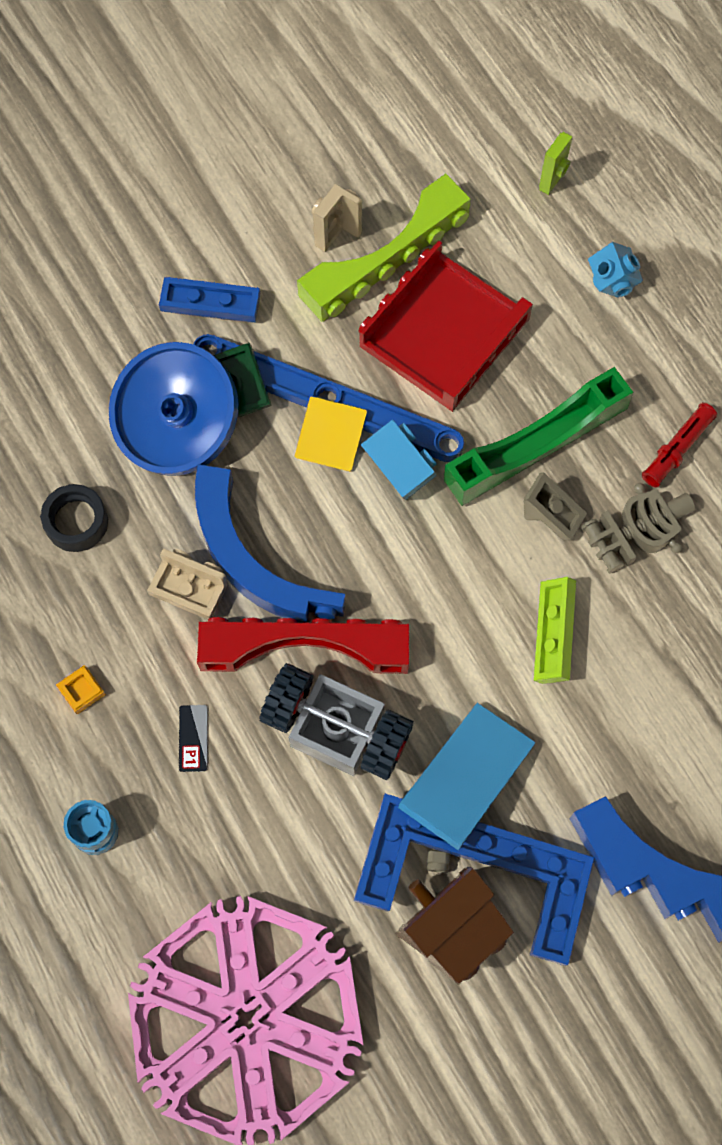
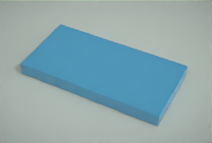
M476 703L402 799L398 808L459 850L536 742L479 703Z

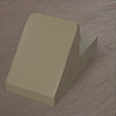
M544 472L539 473L523 500L524 518L526 520H541L562 540L571 541L587 515V512Z

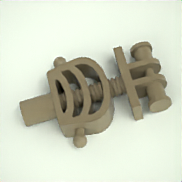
M638 483L634 487L638 495L631 497L623 509V528L619 529L607 510L602 513L599 520L605 529L604 532L597 525L598 521L596 518L583 524L581 529L588 534L590 538L589 545L600 548L596 556L598 560L603 559L608 568L607 572L610 574L624 566V563L617 558L615 554L619 552L627 566L634 563L636 555L628 544L630 540L647 553H657L667 545L671 547L674 553H679L682 550V546L675 539L682 529L677 519L695 511L692 498L687 493H684L665 503L658 490L645 492V486L642 483ZM644 505H646L648 515L646 514ZM633 508H635V515L637 519L635 522L633 521L631 516V510ZM611 539L613 544L607 546L605 542Z

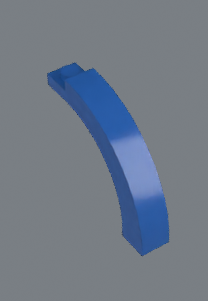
M198 464L195 479V501L198 519L211 557L216 565L223 569V573L230 584L244 597L264 610L282 618L296 619L299 623L308 622L309 612H315L317 617L334 619L335 616L343 617L346 605L345 594L304 587L288 582L272 574L250 555L238 538L231 520V494L234 483L231 470Z

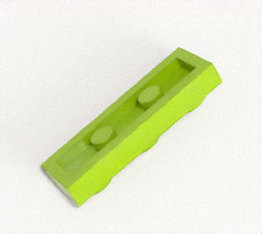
M568 576L541 581L533 681L541 684L570 680L576 580Z

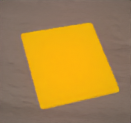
M310 397L295 458L350 472L353 467L367 411L349 405Z

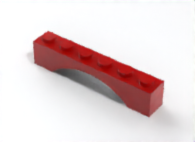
M212 617L208 619V622H199L197 664L200 671L235 672L249 661L265 653L286 647L298 646L326 648L342 653L358 661L372 673L408 674L409 624H402L400 620L386 619L381 621V624H367V621L363 619H349L346 623H332L330 619L318 618L313 619L312 623H298V620L293 618H281L277 622H263L260 618H244L242 622H229L226 618Z

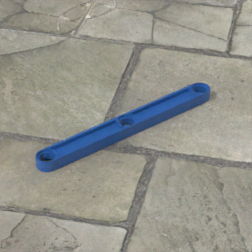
M210 334L201 335L193 344L198 347L213 345L217 348L215 354L240 346ZM254 351L268 393L307 408L310 397L318 398L320 393L331 391L336 395L334 402L367 411L362 429L364 431L375 434L393 419L398 426L404 422L416 439L411 443L418 452L425 449L431 457L443 462H451L462 455L464 440L460 432ZM447 438L453 439L458 444V448L454 452H444L441 450L439 443Z

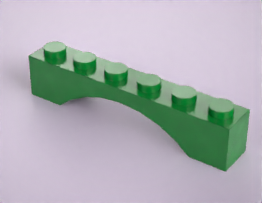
M613 367L587 382L561 405L526 428L497 442L473 448L445 465L444 482L460 505L464 506L627 410L634 392L617 369Z

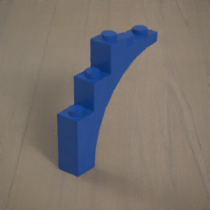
M606 796L575 811L569 819L589 856L594 857L593 863L611 896L621 892L623 897H626L643 888L640 882L643 880L664 919L675 915L679 921L697 911L694 905L696 903L718 943L722 941V876L689 868L665 857L646 844L622 821Z

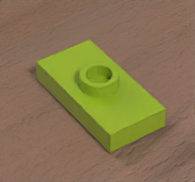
M565 132L558 135L545 153L539 190L547 195L550 194L558 181L565 175L571 163L568 160L572 136Z

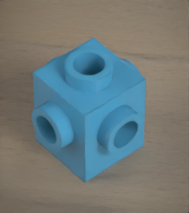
M611 242L588 258L594 275L593 283L602 293L623 297L631 293L633 287L643 281L639 271V260L633 254L631 248Z

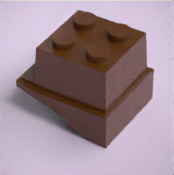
M466 867L435 897L420 879L413 881L408 889L423 908L407 923L403 924L395 934L424 955L434 967L459 985L462 981L472 978L478 972L479 965L490 955L501 951L505 947L507 939L514 932L490 900L494 893L474 868Z

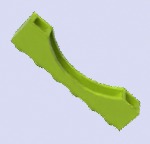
M444 174L421 191L419 204L412 219L404 230L389 244L357 259L340 262H321L297 280L299 298L321 322H324L330 316H338L352 300L364 297L374 284L380 280L385 281L390 278L396 268L405 262H412L421 250L429 244L435 245L451 228H458L463 225L469 217L471 199L447 174Z

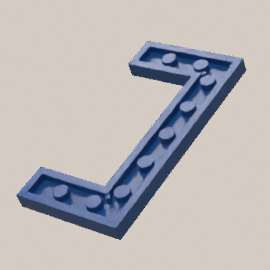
M384 794L354 896V902L389 912L409 841L547 883L530 956L563 966L569 964L594 857L480 822L461 848L457 850L400 810L398 806L402 798Z

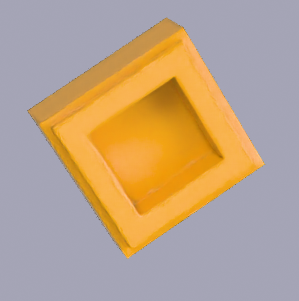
M85 665L56 684L76 715L106 695Z

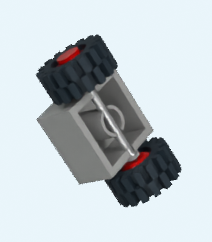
M285 663L284 667L280 669L279 674L275 677L274 684L269 689L270 692L265 698V704L262 706L259 721L284 733L289 732L294 725L288 737L290 747L352 776H355L361 763V769L387 781L404 751L414 721L389 709L384 713V703L321 674L308 699H306L313 683V674Z

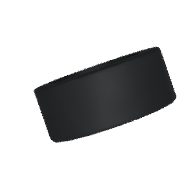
M77 484L59 487L49 494L42 505L40 515L43 529L48 538L55 546L69 552L85 551L98 544L107 532L109 520L104 503L98 494L84 485ZM75 501L89 504L95 515L94 522L89 529L74 536L65 535L57 529L55 516L60 508Z

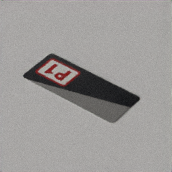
M180 706L179 771H206L207 706Z

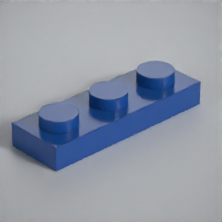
M164 277L159 308L162 312L256 323L260 288Z

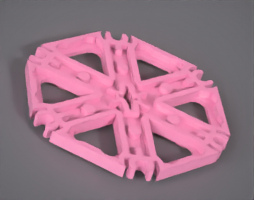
M241 896L236 897L237 909L232 913L225 912L222 899L217 900L216 908L219 913L217 917H214L212 911L213 903L210 902L143 956L144 959L152 960L157 964L154 968L146 963H139L138 968L148 973V981L143 985L131 982L130 987L137 992L144 993V996L135 997L128 993L137 1081L140 1083L146 1076L153 1075L154 1079L145 1082L141 1090L146 1093L154 1086H158L161 1089V1098L153 1104L155 1109L165 1106L169 1099L172 1101L169 1108L160 1113L235 1145H243V1130H247V1144L255 1145L254 1134L257 1130L263 1129L267 1132L268 1141L271 1144L275 1143L276 1139L275 1130L272 1126L278 1125L281 1134L280 1141L283 1140L350 1083L337 1077L336 1073L339 1070L344 1075H354V1070L344 1066L343 1058L350 1053L360 1057L362 1052L354 1046H347L348 1041H354L363 1045L350 956L345 962L336 965L335 961L344 957L346 953L345 948H341L336 953H329L326 949L327 943L334 938V934L332 932L326 933L319 942L316 938L327 927L251 897H248L249 911L244 912L245 903ZM267 921L298 933L302 938L303 944L296 953L260 981L253 930L259 922ZM202 931H211L215 934L222 988L179 972L172 967L171 959L173 954ZM333 979L340 988L344 1025L339 1031L330 1032L287 1015L284 1012L321 981ZM253 996L256 997L250 1003L246 1004V1002L250 1000ZM262 1005L252 1018L254 1026L251 1029L242 1026L229 1033L239 1020L237 1015L239 1010L243 1009L245 1012H250ZM164 1007L207 1025L166 1060L159 1061L153 1057L148 1025V1015L153 1008ZM269 1014V1017L265 1021L260 1023V1020L264 1016ZM229 1016L232 1017V1018H230L227 1022H225L224 1024L222 1023V1022H223L225 1019H227ZM245 1034L246 1036L237 1043L236 1040ZM269 1050L316 1068L322 1075L321 1086L292 1111H282L276 1104ZM231 1057L238 1113L232 1121L224 1122L191 1108L188 1103V1094L197 1084Z

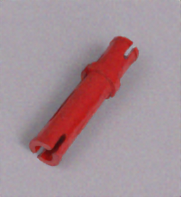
M700 403L696 411L682 425L669 443L662 445L658 449V456L642 472V478L647 484L655 488L659 487L670 471L681 465L683 462L682 457L698 440L710 423L716 419L717 412L711 405Z

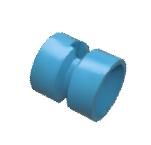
M83 800L74 804L64 817L63 828L66 837L80 851L88 855H99L107 852L114 846L118 838L119 828L116 819L103 804L95 800Z

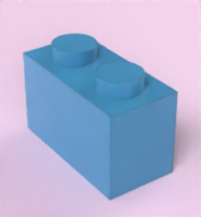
M392 419L362 443L361 446L402 498L407 500L437 476L432 469L437 464L425 449L418 452L411 442L416 437L403 422L398 426Z

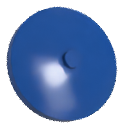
M183 342L158 344L134 357L118 376L109 401V424L113 438L122 453L137 466L152 473L166 476L192 473L197 471L198 464L208 465L231 439L238 417V395L229 371L208 351L193 344Z

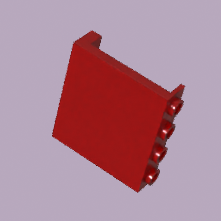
M438 241L432 249L427 248L423 251L418 259V265L412 272L408 270L404 273L398 283V288L393 294L388 293L384 296L379 304V310L374 316H368L364 319L358 330L360 348L453 412L529 321L533 304L523 297L517 304L442 254L443 243Z

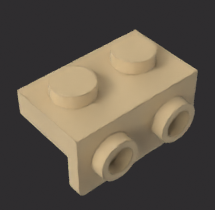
M334 184L324 198L320 197L316 201L312 209L315 246L324 252L327 251L343 229L357 238L362 233V200L354 191L343 189Z
M163 549L160 554L162 562L147 590L148 594L207 620L212 618L228 586L223 569L210 562H205L204 565L195 562L184 551L174 549L171 552Z

